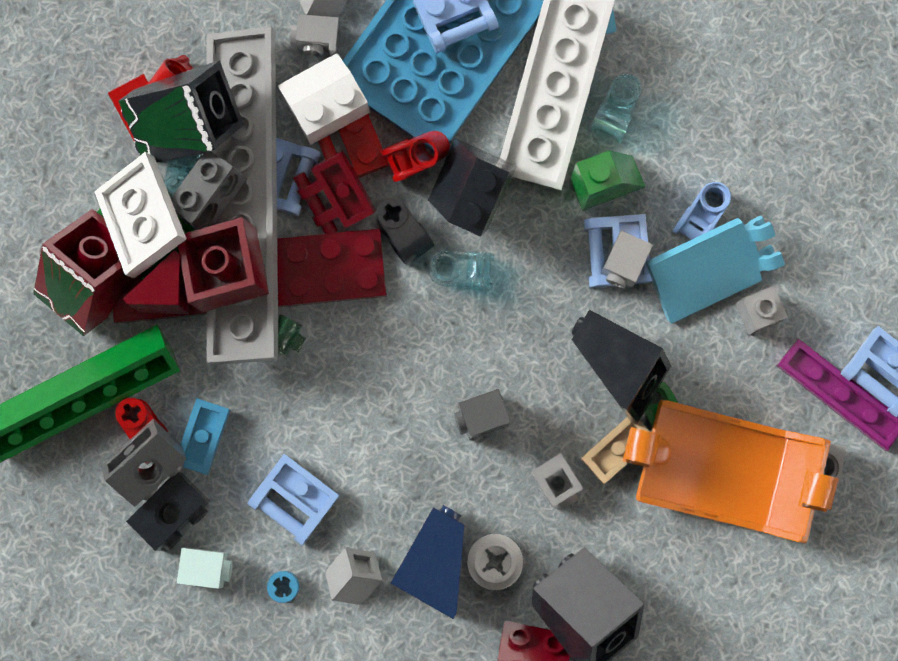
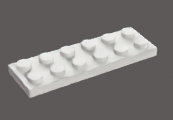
M615 0L543 1L500 156L501 159L517 166L513 175L514 178L562 190Z

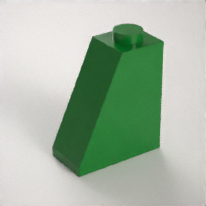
M610 150L577 162L570 179L582 211L645 188L634 157Z

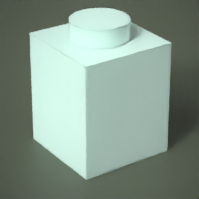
M182 548L177 584L217 589L223 588L224 581L229 582L232 573V561L227 560L228 553Z

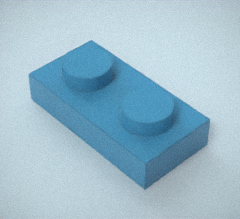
M196 398L181 441L187 459L184 462V468L209 475L231 411L230 409Z

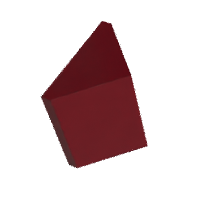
M174 250L130 291L123 300L141 314H189L190 304L187 300L178 252Z

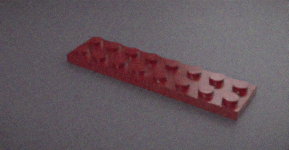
M380 228L277 238L278 308L387 297ZM138 276L136 278L130 277L113 307V319L116 324L207 315V311L203 312L191 304L189 314L139 313L123 300L141 282Z

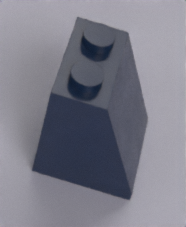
M443 505L440 511L434 507L432 508L391 584L454 619L457 614L464 525L458 522L462 515Z

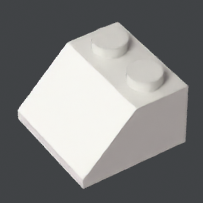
M337 53L278 85L310 145L370 113L366 98L353 75Z

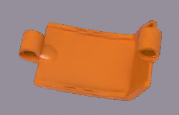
M668 400L659 401L652 432L633 427L630 428L622 461L643 466L636 494V500L639 502L761 531L804 544L808 541L815 510L826 513L827 509L832 510L839 478L824 475L831 441L828 439L790 432Z

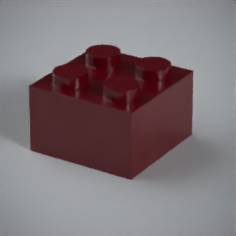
M243 217L185 233L186 240L178 245L189 304L206 312L269 294L257 228Z

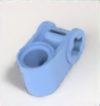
M720 182L706 184L691 206H688L672 232L676 234L680 232L692 240L715 229L718 225L717 222L731 200V193L728 187ZM708 192L717 193L721 198V206H709L705 201V194Z

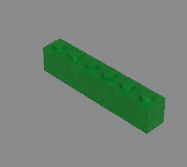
M158 324L1 403L0 463L180 372L174 351Z

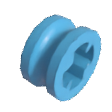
M277 572L269 578L267 583L268 594L274 601L279 603L291 601L299 592V581L291 572ZM284 577H287L291 580L289 587L292 589V592L289 596L283 593V597L276 594L278 587L274 583L278 578H280V581H283Z

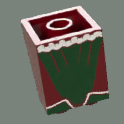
M91 209L42 244L33 292L38 299L82 336L88 334L108 318L130 279V276L124 273L105 219L95 210Z

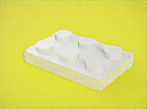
M146 152L95 191L125 275L136 278L186 240L154 156Z

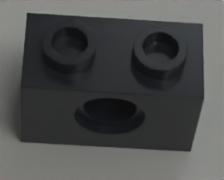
M178 472L170 477L126 522L154 551H161L164 547L169 551L183 538L180 531L189 522L194 526L208 513L205 506L210 500L182 472ZM169 504H174L179 509V518L172 524L166 522L163 516L164 509Z

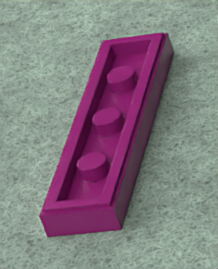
M799 338L776 365L884 451H888L897 440L898 417H894L887 411L888 408L853 380L848 381L841 375L839 369Z

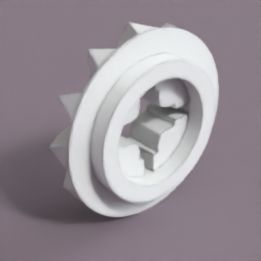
M490 534L478 539L473 544L468 554L467 565L471 577L477 584L489 590H502L511 586L519 578L523 568V557L520 548L512 539L501 534ZM486 549L496 556L503 555L505 552L508 553L501 562L505 572L504 575L495 568L487 569L485 572L482 571L489 562Z

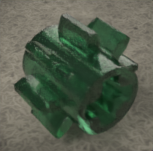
M281 314L278 317V353L287 357L290 350L299 353L306 338L299 334L303 327L301 324Z

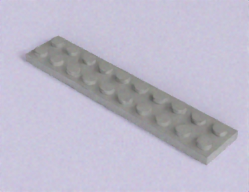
M270 26L207 34V64L220 61L244 123L238 131L211 152L232 165L247 178L214 225L243 217L257 228L269 290L267 295L207 311V363L210 365L278 360L275 31Z

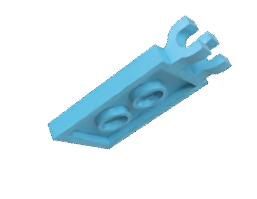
M762 216L754 218L745 225L740 219L736 218L646 261V266L667 320L671 324L762 281L760 271L775 270L784 266L782 253L779 251L775 252L771 245L758 251L755 241H765L776 236L770 222L765 223Z

